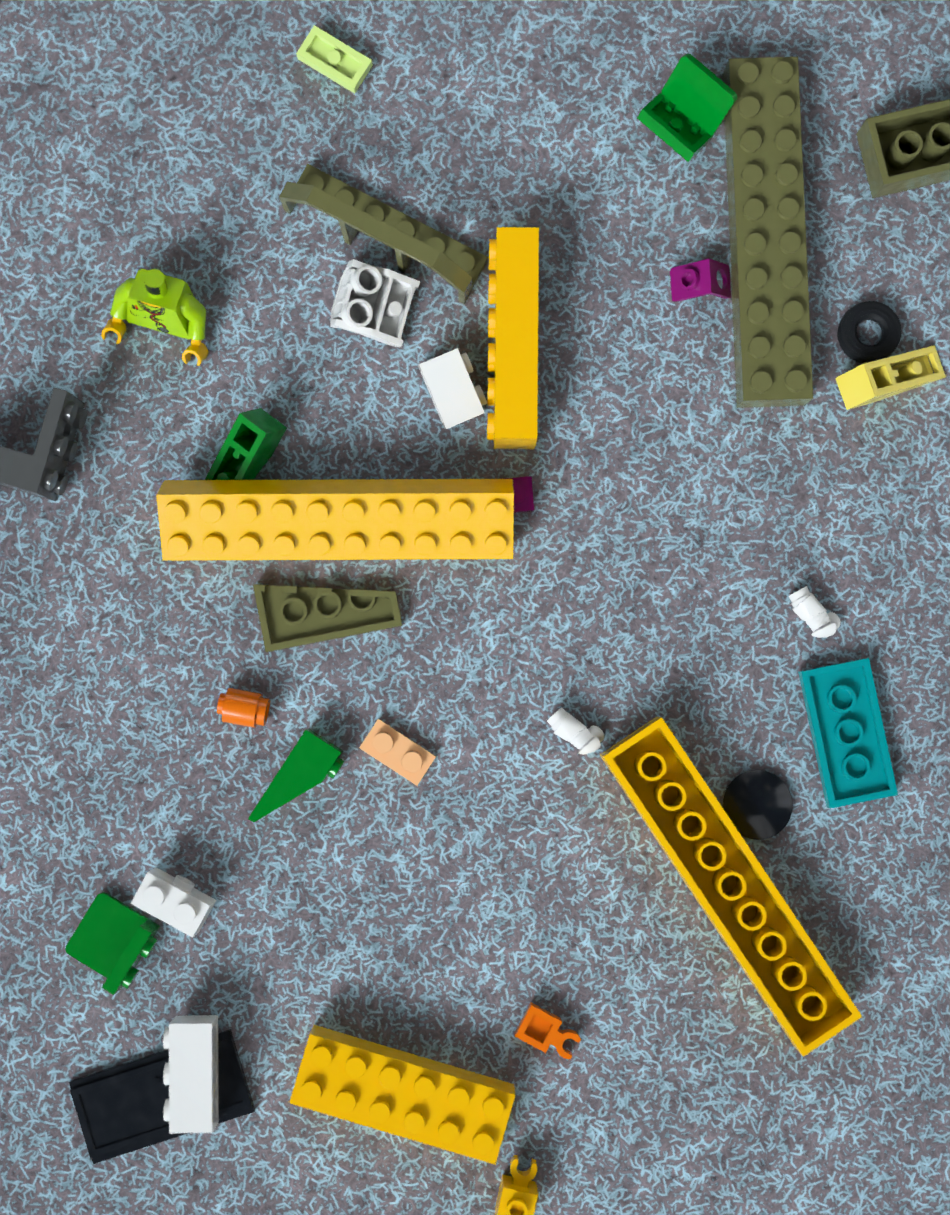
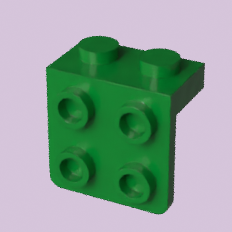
M687 53L680 58L661 92L641 110L637 119L689 162L712 139L738 97L734 90L693 55Z
M102 892L92 902L67 943L65 950L68 955L106 977L107 979L102 988L114 995L122 987L128 989L139 973V970L135 967L142 956L147 958L158 941L154 936L160 925L108 893Z

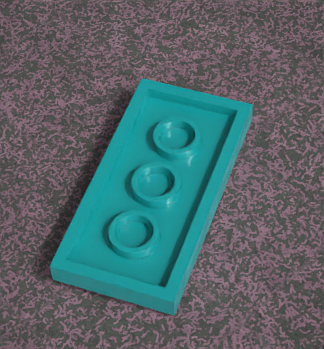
M869 658L798 671L826 807L831 809L898 795Z

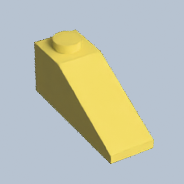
M934 345L864 363L835 379L845 407L849 410L943 379L946 375Z

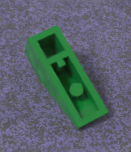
M262 408L239 413L205 480H253L273 455L287 427Z
M306 729L248 819L254 823L320 784L327 776L334 779L345 762L340 759L344 751L311 729Z

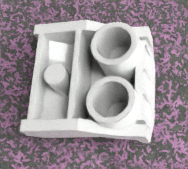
M355 259L350 260L339 281L331 309L330 327L358 333L390 346L402 347L404 325L413 295L419 287L420 281L390 269L373 266Z

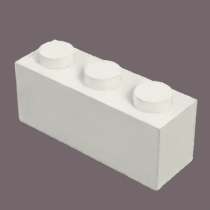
M218 1015L175 1016L169 1023V1027H165L163 1035L164 1049H169V1063H165L163 1072L164 1085H169V1099H165L164 1121H169V1133H213L219 1122Z

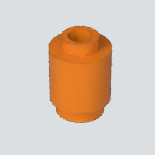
M228 688L226 694H220L217 714L222 715V722L256 728L257 725H266L270 709L269 698H263L261 693Z

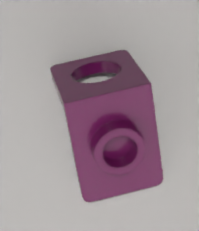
M709 258L670 269L671 295L674 302L709 294L724 299L731 298L730 267L728 264ZM717 271H719L722 276V289L720 288L717 282Z

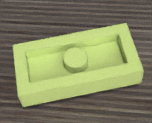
M315 25L296 53L298 60L354 94L373 66L371 59Z

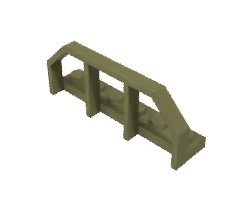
M308 163L298 182H287L279 196L284 211L289 214L292 213L296 203L310 205L337 219L344 242L351 245L357 232L360 231L395 249L398 270L405 273L412 259L430 267L458 290V301L463 304L467 301L488 261V257Z

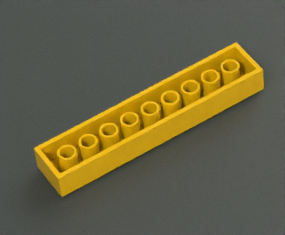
M513 479L164 480L156 494L163 561L513 559Z
M656 716L599 754L793 1046L803 1057L863 1017L662 717Z

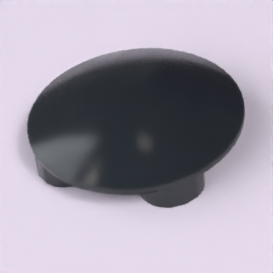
M763 770L747 771L733 779L725 789L723 809L740 835L746 838L762 840L775 836L784 829L792 814L793 803L791 793L786 784L773 773Z

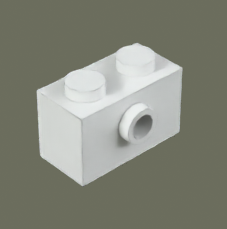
M458 348L418 365L444 429L451 428L485 413L482 406L486 405L487 401L480 385L473 386L469 374L474 372L466 352L460 354Z
M155 867L147 872L130 904L194 937L200 932L217 900L195 889V884L189 879L180 875L173 877Z

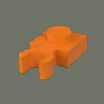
M530 1002L514 1033L515 1037L544 1053L547 1052L550 1044L555 1046L558 1054L565 1059H571L572 1052L563 1047V1042L567 1039H573L578 1043L581 1041V1037L576 1031L572 1029H559L562 1024L561 1018Z

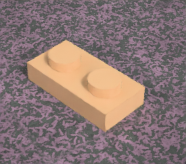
M380 719L376 721L359 747L416 786H418L436 758L434 754Z

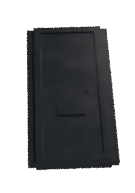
M231 1029L218 1033V1124L255 1112L254 1103ZM169 1049L69 1082L71 1096L93 1164L188 1134L169 1133V1121H164L165 1099H169V1085H164L163 1072L165 1063H169Z

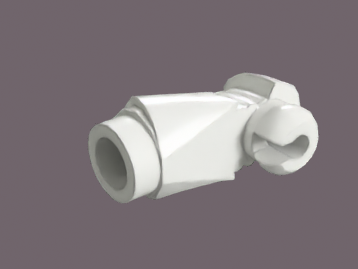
M807 586L788 596L792 602V610L802 621H806V624L813 631L812 636L817 638L829 637L834 635L836 629L840 627L839 616L833 612L827 614V610L810 593Z
M562 707L547 721L552 726L555 735L570 742L579 749L578 754L583 755L595 752L600 748V742L604 739V733L601 728L592 725L587 729L585 725Z

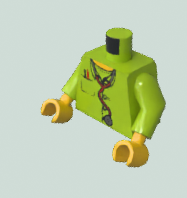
M139 269L135 278H129L117 287L110 315L113 318L108 320L101 333L103 340H105L109 331H113L118 336L116 344H119L127 329L123 320L127 319V322L188 340L191 339V344L183 352L182 359L185 364H188L192 354H194L198 359L197 366H200L209 352L207 346L202 343V340L205 339L206 309L194 297L187 282L164 275L158 269Z

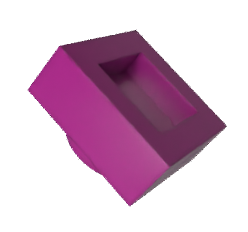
M532 476L501 478L513 479L514 513L534 511Z

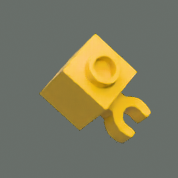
M518 1155L512 1156L510 1161L512 1176L502 1174L495 1206V1215H534L538 1190L537 1182L531 1180L537 1174L536 1159H531L528 1170L520 1171L517 1168Z

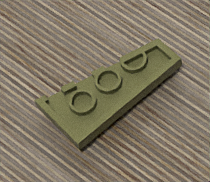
M253 584L266 652L403 626L396 591Z

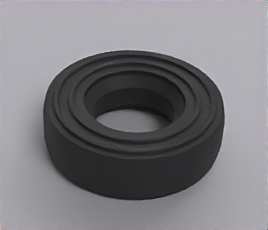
M876 301L858 303L851 307L841 318L837 331L838 341L843 352L856 362L864 364L887 358L896 350L900 342V320L896 313L883 303ZM872 320L880 326L882 337L879 343L865 345L858 339L856 331L860 322Z

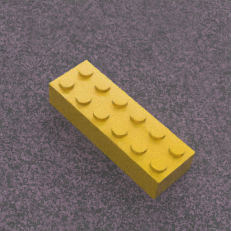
M497 227L496 239H489V270H495V274H489L488 304H495V308H489L488 338H495V343H488V372H494V378H488L487 406H494V413H488L487 440H494V449H535L538 433L539 228Z
M313 1025L289 1103L495 1165L514 1102L515 1085Z

